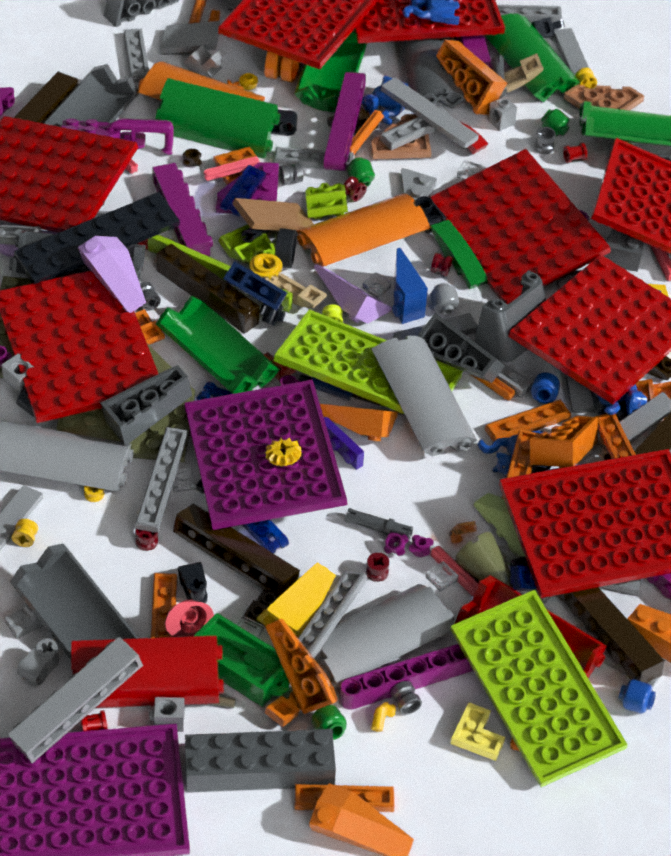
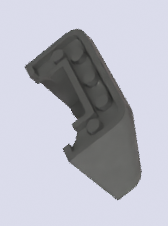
M527 271L521 277V284L523 285L521 295L509 305L500 299L488 301L482 307L474 342L502 362H512L527 350V348L508 337L510 330L546 301L542 279L531 271Z

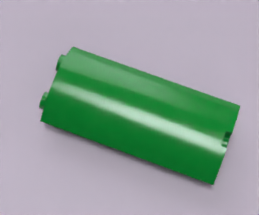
M513 13L502 15L505 26L504 34L485 35L512 69L521 66V60L538 54L544 70L525 85L542 102H545L556 89L565 93L580 83L525 16Z
M353 30L321 69L304 64L294 92L295 96L303 104L314 109L332 113L336 112L345 73H358L367 43H358Z
M167 78L159 98L161 103L160 108H157L155 120L172 122L175 137L231 151L250 147L257 157L263 159L268 152H271L273 147L271 131L274 125H278L280 120L278 105Z
M587 101L580 104L579 126L582 127V136L613 140L618 138L623 141L671 147L670 115L591 106L592 102Z
M191 296L185 302L180 312L166 308L156 322V325L232 394L252 391L257 386L262 388L280 371L276 364L211 307L194 296Z

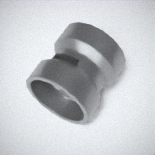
M542 127L537 130V140L535 141L534 148L538 153L549 154L553 151L556 136L553 129Z
M299 162L293 163L291 166H279V177L282 185L290 184L292 181L296 183L303 182V170Z
M140 283L146 301L141 307L146 311L154 310L160 305L161 298L155 292L151 283Z
M410 681L400 682L392 688L391 695L398 702L397 707L401 714H412L422 706V701L415 694V688Z

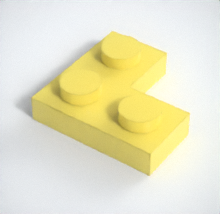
M468 702L450 744L496 761L503 747L505 737L484 729L490 718L491 710Z

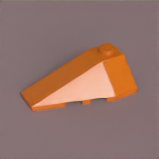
M320 404L323 417H328L331 421L360 435H367L368 440L381 441V437H389L398 416L396 411Z
M283 618L266 625L267 632L303 715L335 703L338 698L329 677Z
M330 783L319 797L309 822L311 830L383 856H409L414 842L411 836L354 792Z

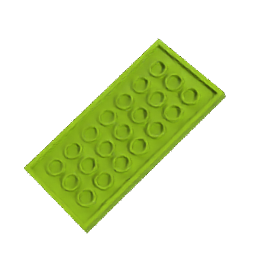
M309 309L274 355V361L404 414L372 351L373 347L387 341L385 339ZM436 360L451 391H453L462 378L463 371Z
M535 590L451 626L453 636L541 788L627 749V742Z

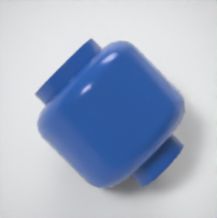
M549 372L538 374L531 386L533 399L541 404H548L556 400L560 390L558 378Z
M635 679L630 680L627 686L622 685L619 693V699H623V707L640 714L652 709L656 697V692L653 691L651 684Z

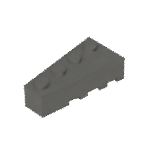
M107 0L104 17L115 27H118L123 21H133L140 14H150L155 8L162 9L180 0Z
M612 229L605 239L611 248V252L604 255V257L624 269L638 272L645 242Z
M436 312L417 335L426 341L435 360L490 383L495 380L505 367L494 356Z
M176 365L101 402V407L106 423L126 446L190 398L192 391L188 376Z

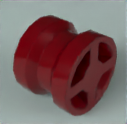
M354 176L348 178L343 184L345 185L346 195H350V198L355 202L362 199L367 191V186L359 183L358 179Z
M435 253L431 264V272H440L442 275L448 276L453 258L451 256L443 257L440 253Z
M139 529L135 530V543L139 549L150 551L157 547L158 533Z
M373 553L367 558L366 574L370 580L380 582L388 577L390 560L385 554Z

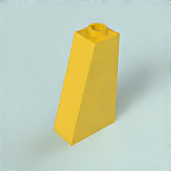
M317 562L268 606L256 620L266 626L283 618L297 638H299L320 608L336 575L329 571L327 567Z

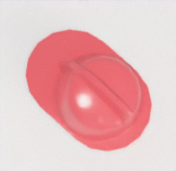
M192 599L184 600L169 611L165 620L166 631L174 636H194L214 616L213 610L208 604L203 602H197Z

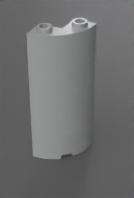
M406 336V339L398 341L396 337L373 347L372 351L424 452L433 457L443 453L450 445L457 451L468 449L472 443L477 441L423 338Z
M7 421L0 422L1 471L118 491L121 486H124L126 473H123L124 467L128 466V462H132L134 454L130 443L125 446L122 442Z
M417 584L339 622L314 659L321 665L322 670L329 677L332 686L340 687L344 680L370 672L450 632L451 626L454 625V615L450 609H446L431 587Z

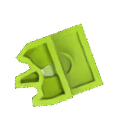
M321 183L318 188L308 187L306 189L308 218L321 219L326 215L340 216L348 212L345 185L337 183L329 186L328 183Z
M248 224L222 235L218 239V242L230 258L247 265L258 254L268 253L275 255V247L266 233L250 243L243 241L246 235L242 237V233L250 228Z

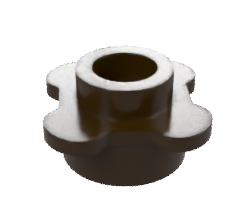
M190 148L182 154L184 158L183 165L200 166L202 164V160H200L202 154L197 149Z

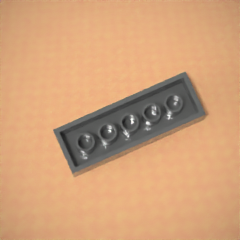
M332 729L185 735L187 793L295 788V784L328 785L330 783L335 785L336 764Z

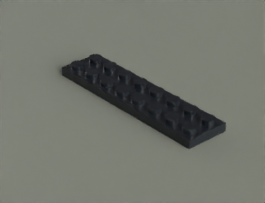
M157 192L14 251V257L30 281L35 285L85 266L78 247L94 236L117 237L128 248L132 244L140 243L178 227L180 220L161 193Z

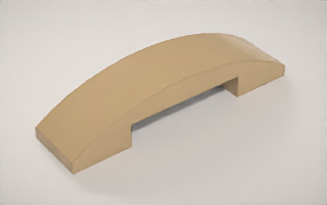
M538 54L521 60V66L504 73V78L507 82V93L525 85L544 70Z
M279 273L278 277L272 276L271 279L264 277V279L277 287L293 293L292 303L301 307L314 308L327 297L326 293L311 284L306 288L282 273Z

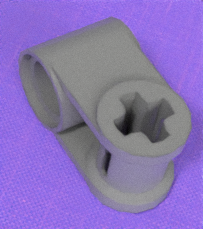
M52 639L39 641L32 651L20 661L17 667V674L37 686L41 685L51 671L59 664L57 643Z

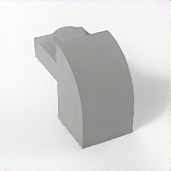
M202 45L183 64L189 71L212 78L223 68L220 65L223 62L221 58L226 52L220 48L212 56Z

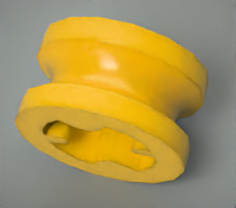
M84 486V496L89 502L101 501L104 498V489Z

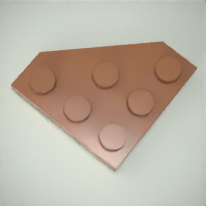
M576 85L564 93V99L577 108H580V104L587 101L592 102L591 106L632 110L644 102V95L629 86H622V89H611V86L596 85V88H585V85Z
M405 114L401 117V121L397 124L393 123L384 132L409 122L418 116L415 114ZM428 134L392 151L380 140V137H375L371 140L373 159L431 158Z

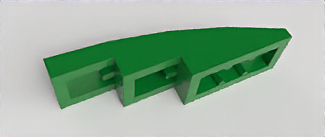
M449 220L431 225L430 228L444 256H451L453 258L452 264L457 274H462L468 288L472 289L486 284L488 281L486 273L470 246Z

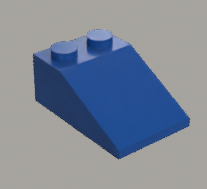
M397 248L394 273V305L392 306L394 316L398 317L402 324L425 318L428 287L402 249Z

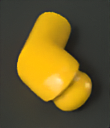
M384 702L375 709L371 730L383 731L386 716H395V704Z

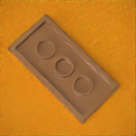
M235 198L232 203L251 229L279 231L280 228L296 230L297 232V230L314 225L298 203Z

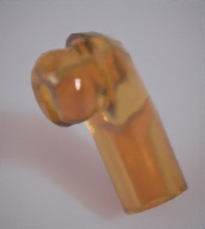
M475 521L456 524L449 531L451 543L462 542L461 534L476 532Z

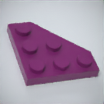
M259 162L218 191L216 213L240 214L232 204L235 198L277 201L279 163Z

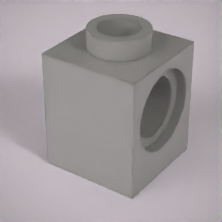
M506 96L491 102L488 121L499 131L515 125L517 106Z
M16 354L2 364L3 379L21 393L25 390L23 378L27 374L26 371L20 374L18 365H24L26 371L34 366L29 362L23 361L20 354Z
M155 697V707H150L149 720L153 721L154 725L177 724V731L183 732L184 698Z

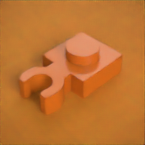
M292 691L289 699L281 696L268 705L265 714L281 727H284L298 716L301 708Z

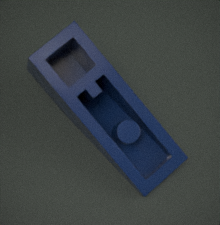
M235 261L223 278L234 288L276 311L287 295L286 291Z

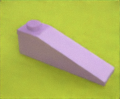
M94 236L78 247L84 264L95 274L110 294L119 301L126 312L132 313L146 303L129 251L117 237Z
M315 264V270L341 309L349 314L348 318L352 321L359 323L361 320L368 324L392 310L391 306L378 298L369 295L361 288L349 283L332 271Z

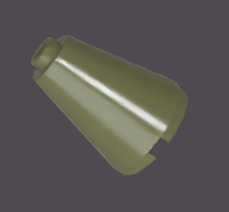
M491 532L478 535V541L474 543L469 541L456 554L455 561L479 582L492 575L514 589L515 580Z

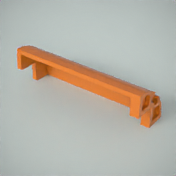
M166 62L155 63L145 78L140 80L138 86V93L161 100L159 98L167 78L260 101L265 100L264 96Z
M402 193L297 230V240L304 250L311 248L313 263L324 267L430 229V225L421 207L414 205V198Z

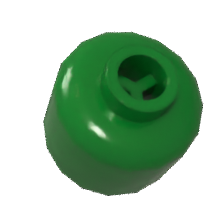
M549 109L541 119L542 127L553 129L556 133L555 137L559 135L564 136L570 129L568 126L569 117L559 109Z
M362 157L353 159L347 167L349 178L354 176L358 179L359 183H364L367 187L370 186L375 178L371 162Z
M334 705L317 709L311 719L314 730L332 729L333 740L340 738L347 727L344 715Z

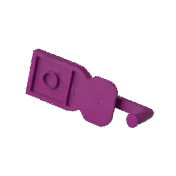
M70 118L62 122L61 127L134 141L137 143L138 149L145 147L146 135L141 132L165 133V143L162 152L168 155L173 154L174 127L172 122L167 120L121 118L108 123L98 122L94 119L78 121L77 119ZM120 130H132L131 132L120 133Z

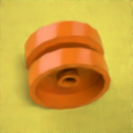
M267 51L265 77L277 79L280 76L282 81L293 83L297 77L300 62Z

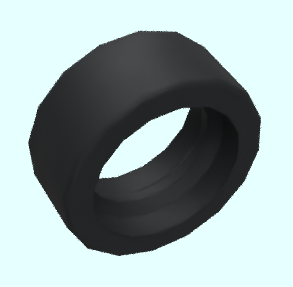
M279 229L275 256L282 261V268L291 269L293 266L297 240L296 230Z

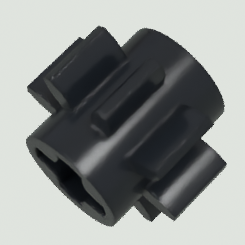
M262 303L260 314L263 317L261 320L276 326L278 321L283 323L286 315L282 311L284 306L280 305L276 311Z

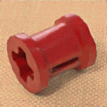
M579 143L578 146H564L563 156L566 163H571L572 160L576 159L586 160L588 157L586 145Z
M100 710V713L87 715L80 721L82 731L108 729L104 710Z

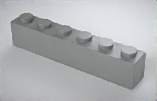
M120 637L107 644L97 657L90 659L81 671L72 675L64 686L59 690H55L48 700L41 706L34 708L24 721L13 727L12 731L8 734L13 744L31 763L35 762L143 666L139 655Z

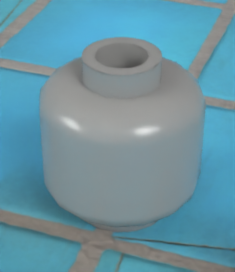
M448 283L436 285L430 293L433 309L437 313L450 315L459 306L456 288Z

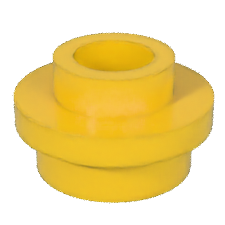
M245 73L239 77V83L245 90H252L258 84V78L252 73Z

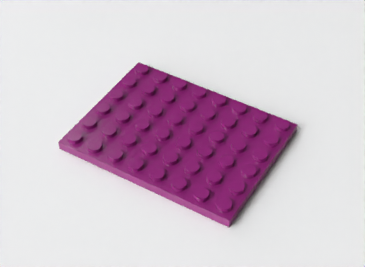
M313 380L184 403L213 530L348 505ZM280 437L282 440L290 438L291 441H297L301 447V457L291 465L277 466L267 460L266 446L271 445L272 440L279 441ZM281 449V452L285 455V449Z
M177 724L69 732L33 763L13 744L10 737L0 738V856H176L190 854Z

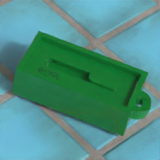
M216 613L194 635L217 636V644L222 645L223 654L222 660H218L219 679H223L225 684L261 707H264L273 696H282L288 691L290 682L275 648L219 613Z

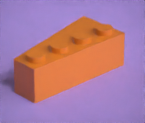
M444 40L436 57L447 73L452 75L455 85L460 87L466 101L470 102L473 106L472 110L474 113L489 115L490 103L499 99L507 82L459 41Z
M575 416L563 422L562 426L551 428V433L549 434L548 432H543L540 434V438H530V465L557 466L559 469L575 466L598 443L597 417Z
M639 604L627 619L662 658L671 662V614Z

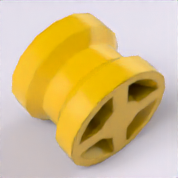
M582 68L576 72L575 76L580 81L578 85H585V88L596 87L597 79L590 68Z
M30 519L18 520L15 526L16 530L12 534V540L21 547H30L35 541L38 525Z

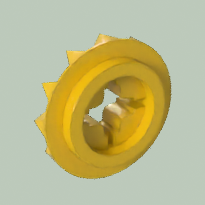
M268 253L254 256L249 264L252 272L271 279L272 276L278 277V274L282 272L283 266L282 261L277 256Z
M280 437L279 441L272 440L271 445L266 446V458L270 463L277 466L291 465L301 457V447L297 441H291L290 438L282 440ZM281 449H285V455H283Z

